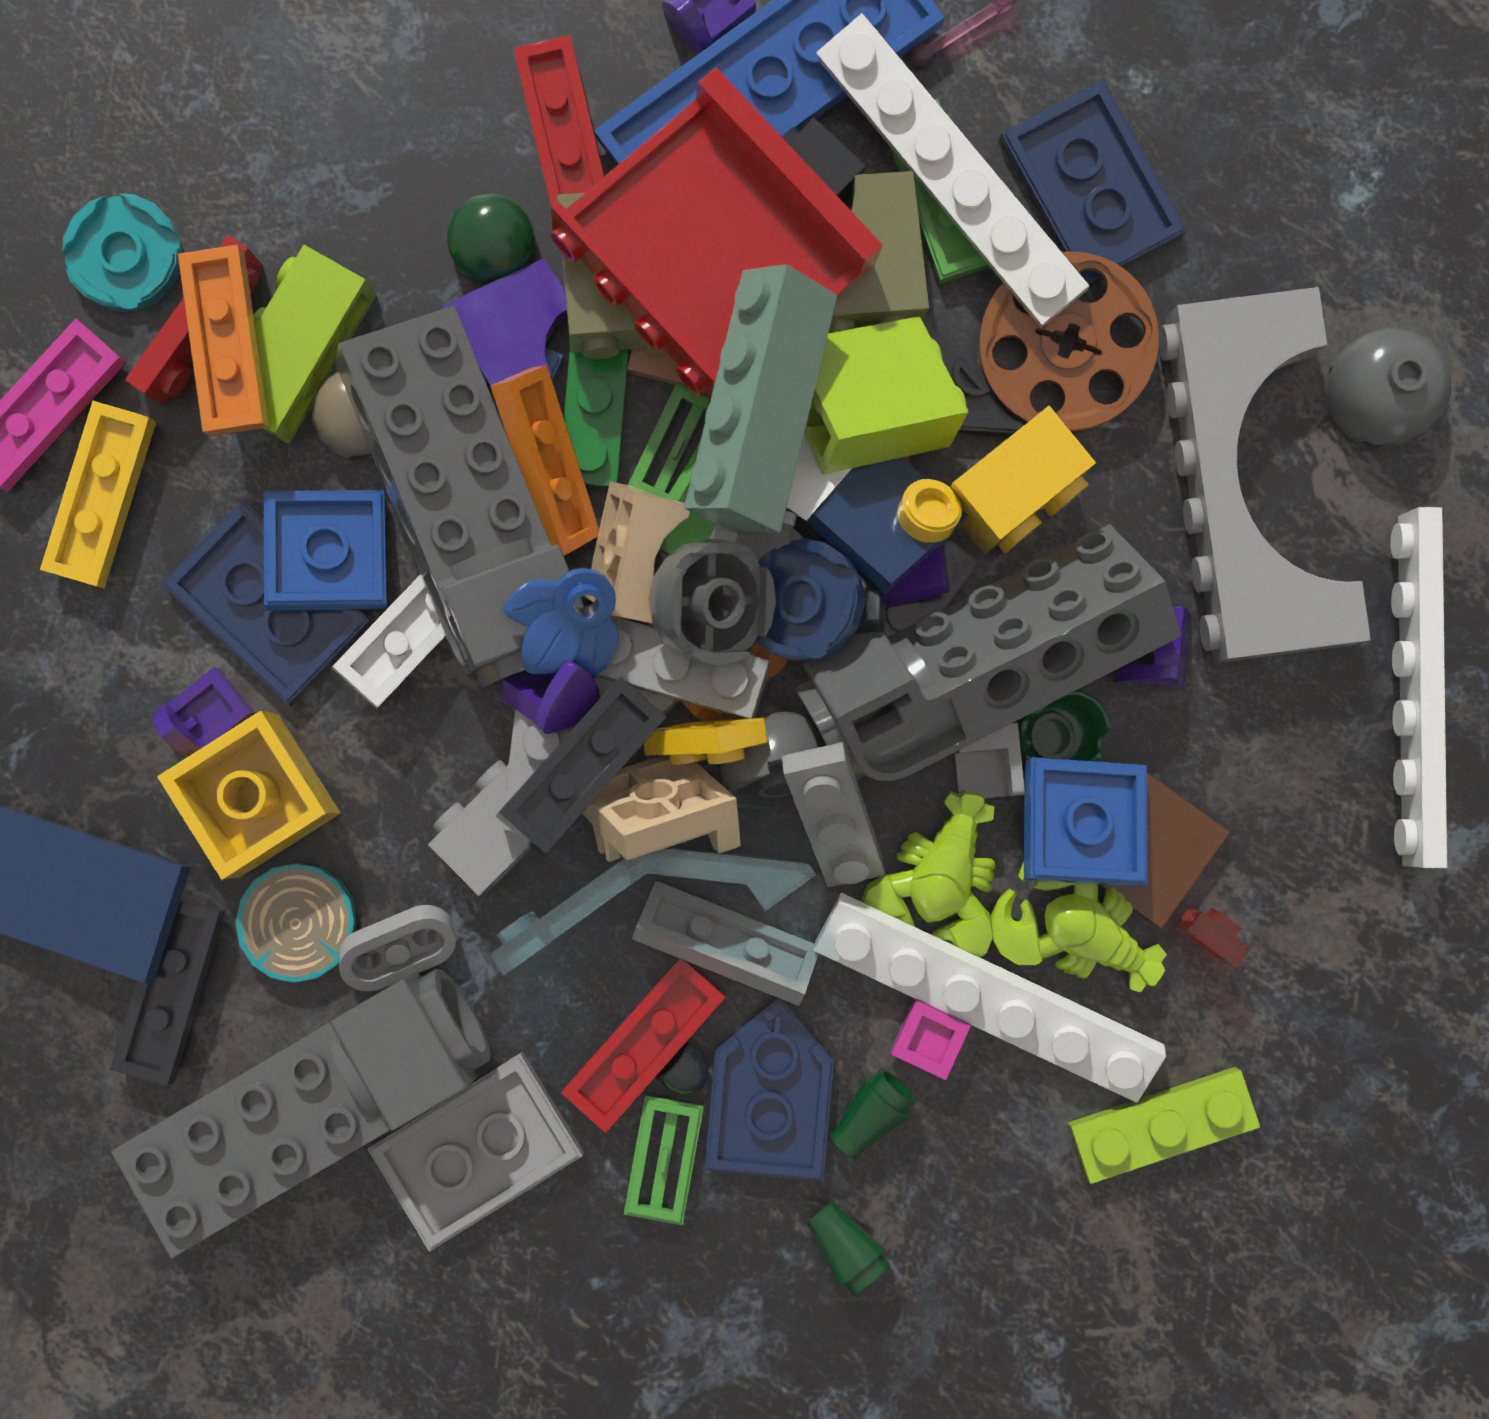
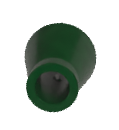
M880 1068L873 1077L870 1075L864 1077L841 1121L830 1134V1138L843 1153L852 1159H857L865 1149L911 1117L909 1109L916 1102V1098L902 1081L889 1071Z
M834 1200L806 1222L813 1232L838 1286L841 1287L845 1284L853 1296L865 1289L891 1266L882 1254L886 1248L847 1216Z

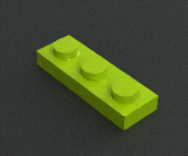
M1236 1067L1140 1098L1138 1103L1131 1101L1068 1122L1086 1180L1090 1184L1260 1128L1241 1070Z

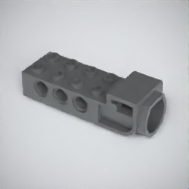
M455 305L340 342L335 358L336 367L456 661L464 673L475 672L482 689L503 682L504 678L525 671L521 648L528 626L521 625L510 619L504 613L503 608L512 594L527 582L536 579L559 581L569 572L559 545L552 546L550 544ZM580 598L577 599L574 605L577 608H583Z
M1109 524L1097 531L1084 534L1078 541L1044 558L1031 561L1023 569L991 585L978 588L970 596L938 612L925 615L917 623L889 637H886L882 631L854 633L843 648L828 658L801 663L809 680L794 687L806 716L813 719L826 746L844 743L856 781L866 776L878 781H894L909 776L1181 637L1166 581Z
M435 969L422 978L417 971L115 1148L111 1153L170 1258H173L389 1130H395L466 1088L478 1077L475 1069L490 1061L489 1043L472 1006L453 979L440 969Z

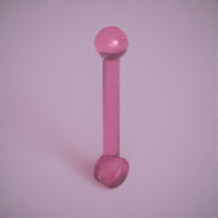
M993 0L990 5L929 44H917L910 53L912 62L919 67L927 66L932 61L933 54L994 15H1000L1008 11L1017 0Z

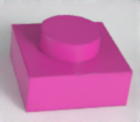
M914 998L890 1053L946 1080L971 1025Z

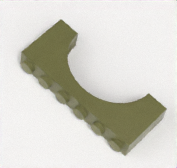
M914 172L855 175L848 194L847 207L883 244L875 266L836 300L828 334L918 316L923 321L929 310ZM584 193L557 195V201L567 209ZM562 254L571 353L583 352V356L590 359L610 358L619 354V350L643 348L644 353L652 355L668 354L663 348L659 352H655L642 340L634 327V323L637 320L622 304L615 308L601 296L592 281L595 275L580 259L573 263Z

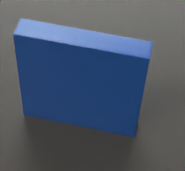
M384 490L264 491V606L266 611L387 609Z
M1034 757L1025 760L1024 881L1130 887L1147 885V765Z

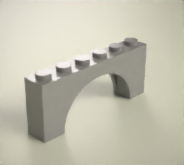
M1319 287L1177 305L1164 320L1165 325L1160 326L1159 348L1162 359L1164 361L1170 360L1173 383H1169L1167 387V404L1170 416L1179 420L1181 441H1177L1175 445V460L1179 475L1187 476L1190 499H1185L1183 516L1188 534H1195L1198 557L1192 559L1191 570L1195 590L1198 593L1203 592L1206 615L1201 616L1200 636L1204 649L1212 651L1213 663L1351 646L1370 641L1371 637L1362 581L1346 582L1321 578L1296 567L1282 557L1266 541L1253 522L1245 505L1238 478L1237 445L1244 414L1257 389L1271 373L1292 363L1309 360L1327 346Z

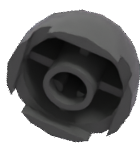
M1384 327L1357 337L1334 358L1330 367L1332 370L1329 374V386L1325 388V402L1333 422L1350 439L1359 443L1366 441L1373 445H1383L1380 448H1394L1422 436L1443 415L1451 396V371L1444 353L1428 336L1409 328Z
M707 539L682 545L662 562L652 579L648 600L652 622L666 645L689 660L718 666L742 661L752 653L746 650L753 645L757 636L765 638L772 625L776 605L773 577L767 567L759 565L756 557L751 554L755 553L747 545L735 542Z
M782 705L758 707L755 718H764L768 742L743 748L745 758L742 760L718 764L719 783L736 797L737 808H774L770 798L791 795L784 776L782 756L826 746L813 719L796 712H786L785 707Z

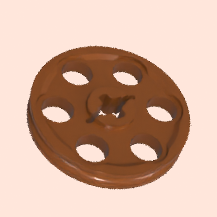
M1062 252L1079 274L1089 270L1099 273L1104 278L1107 288L1103 298L1093 303H1085L1076 299L1043 328H1040L1030 314L1022 313L1017 309L1013 300L1014 295L1002 283L990 300L983 317L980 331V359L985 378L993 394L1015 417L1028 423L1039 413L1031 406L1030 394L1038 384L1050 382L1061 388L1065 398L1064 405L1056 413L1057 416L1071 432H1079L1098 427L1116 418L1140 395L1150 379L1157 360L1159 330L1156 314L1147 293L1129 272L1113 261L1098 255L1084 252ZM1133 316L1142 323L1144 337L1137 346L1122 348L1112 340L1110 326L1117 318ZM1068 327L1074 328L1079 331L1077 341L1085 344L1087 349L1100 352L1101 355L1093 354V352L1083 350V352L1073 350L1069 359L1062 358L1058 355L1059 345L1051 341L1050 337L1039 335L1035 331L1038 330L1053 336L1054 334L1064 335ZM1015 338L1025 345L1027 358L1019 368L1004 370L994 362L992 356L993 349L1002 339ZM1109 371L1120 378L1123 384V392L1118 401L1104 405L1096 402L1090 395L1089 382L1095 374Z

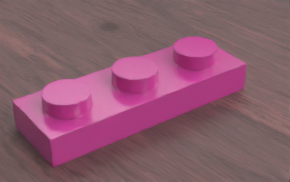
M75 319L0 400V489L8 492L127 363L78 319Z

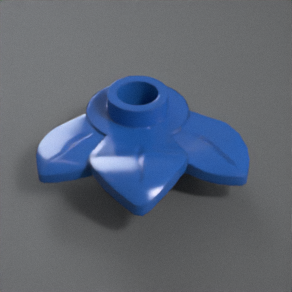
M578 568L566 573L559 581L536 579L527 582L512 594L503 608L504 613L510 619L521 625L528 626L521 648L522 661L528 673H554L561 668L565 661L575 660L581 668L594 676L608 666L618 647L619 633L610 617L616 604L615 591L610 580L596 570ZM590 595L596 598L595 602L587 607L577 608L574 606L577 599L582 596Z

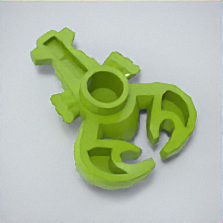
M964 789L958 794L949 791L943 801L952 812L949 820H945L941 830L936 833L934 841L931 842L918 832H911L907 837L908 840L901 846V851L897 853V860L914 864V869L894 874H885V876L867 884L861 902L914 927L913 919L903 897L912 898L917 912L927 923L941 921L957 913L960 918L939 926L931 935L943 941H949L952 945L981 958L987 953L993 939L992 923L989 912L971 892V887L974 886L985 892H989L992 889L991 882L994 879L995 861L990 858L974 857L978 833L976 827L978 823L994 819V806L986 804L984 796L976 792Z
M1024 861L1018 873V877L1023 881ZM1036 881L1033 888L1044 891L1075 885L1074 894L1058 897L1047 905L1044 917L1048 933L1039 936L1034 909L1027 899L1020 905L1023 913L1021 920L1015 921L1012 919L1011 911L1017 892L1008 889L998 898L990 915L993 931L992 941L998 953L1016 965H1037L1043 959L1065 951L1068 955L1058 959L1055 963L1058 970H1064L1067 974L1076 975V977L1084 979L1090 975L1098 961L1102 965L1111 966L1118 971L1125 970L1129 972V988L1140 993L1146 985L1155 986L1165 972L1162 961L1167 954L1163 948L1157 944L1142 950L1138 946L1137 941L1122 927L1132 913L1133 906L1130 901L1125 899L1121 892H1116L1115 886H1107L1105 898L1101 904L1098 901V885Z

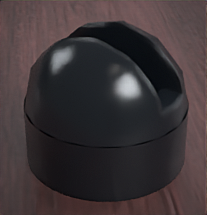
M686 1042L657 1074L656 1078L670 1091L679 1095H692L704 1087L708 1079V1066L704 1056L689 1042Z

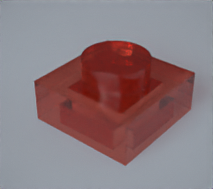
M1188 908L1175 926L1177 930L1221 963L1236 968L1251 949L1236 937L1241 928L1214 908H1211L1207 914Z

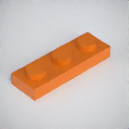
M239 245L179 253L178 259L202 431L211 437L269 428L244 251Z
M543 365L526 369L491 385V389L506 435L550 544L552 546L558 544L563 556L598 537L599 527L548 367Z

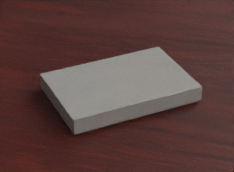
M523 1051L368 1148L369 1153L429 1252L581 1158L584 1154V1151Z

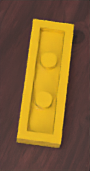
M96 401L92 402L40 570L105 589L156 421L144 415Z

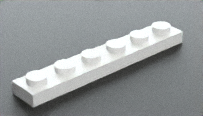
M863 13L816 52L819 62L907 168L914 172L917 180L1040 328H1043L1088 290V283Z
M1418 507L1398 516V523L1394 525L1391 533V552L1393 557L1398 559L1399 582L1395 583L1391 596L1393 615L1399 618V641L1393 647L1392 667L1394 674L1400 677V700L1394 705L1393 728L1396 735L1401 736V760H1397L1395 764L1393 781L1396 793L1401 795L1402 819H1399L1395 825L1394 843L1397 853L1402 855V866L1447 868L1442 507Z
M840 893L816 939L815 952L1138 1103L1166 1058L1164 1044L844 893Z

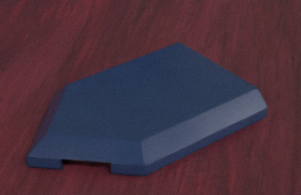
M776 998L715 1050L704 1171L824 1181L834 1060L783 999Z

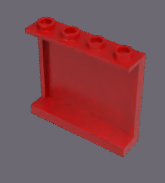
M717 67L698 81L696 99L573 204L567 209L559 201L551 206L553 230L551 238L561 253L573 263L580 259L595 275L592 281L601 296L615 308L622 304L637 320L634 323V327L642 340L655 352H659L663 348L679 365L676 368V373L683 384L697 397H701L705 393L710 400L720 365V354L725 344L735 304L736 290L740 284L743 270L788 264L835 293L838 299L875 266L883 244Z

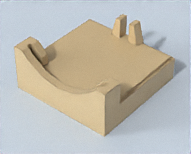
M610 481L590 569L604 574L614 588L616 604L611 615L653 623L648 598L654 577V560L664 538L680 522L689 518L690 511L684 509V502L658 497L637 487ZM585 595L589 600L595 602V597Z
M662 755L621 768L582 813L593 824L598 850L601 854H606L608 862L619 859L620 854L629 861L708 834L713 848L718 853L741 846L736 797L698 763L672 765L670 755Z

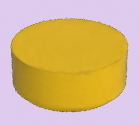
M923 479L912 483L904 492L897 508L898 521L904 531L914 539L927 543L940 542L948 538L954 531L962 514L961 501L955 491L948 485L933 479Z

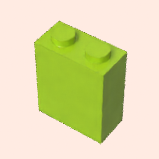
M920 316L828 334L804 436L823 475L951 446L969 411L962 390L955 386L942 360L938 343L930 337Z

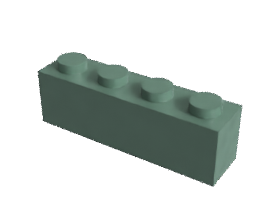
M788 264L743 270L740 284L735 294V304L725 344L720 354V365L710 405L706 411L705 425L696 462L691 472L690 486L684 509L736 533L781 532L837 299L835 293Z

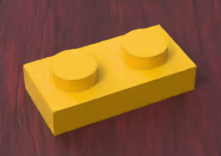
M764 718L687 721L656 728L643 745L645 755H670L672 765L693 763L705 759L708 760V764H720L742 760L745 758L743 748L767 743L768 740Z

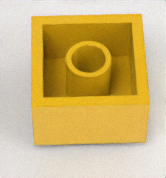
M1050 406L955 480L950 487L958 495L962 510L968 514L962 529L984 556L997 546L1006 554L1042 523L1036 514L1044 509L1052 517L1089 485L1082 476L1096 462Z
M259 711L157 776L221 880L244 876L341 814L279 714Z

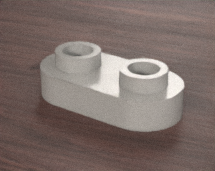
M420 905L360 929L346 937L339 948L340 975L344 982L354 989L376 991L397 983L417 971L420 973L437 966L447 960L454 951L456 938L453 921L449 914L439 907ZM421 929H431L424 933L416 932ZM371 950L377 952L370 956L362 955Z

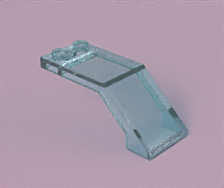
M670 846L629 861L624 858L540 919L534 911L525 914L496 935L502 946L489 956L504 976L646 873L747 884L765 911L817 874L806 861L731 852L718 853L714 850Z

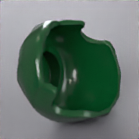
M495 193L472 196L455 209L447 229V245L452 260L462 274L484 285L528 266L535 252V233L525 210L511 198Z
M1077 689L1019 719L1018 731L1023 762L1025 763V760L1031 757L1093 762L1101 760V748L1105 734L1111 730V720L1100 700Z

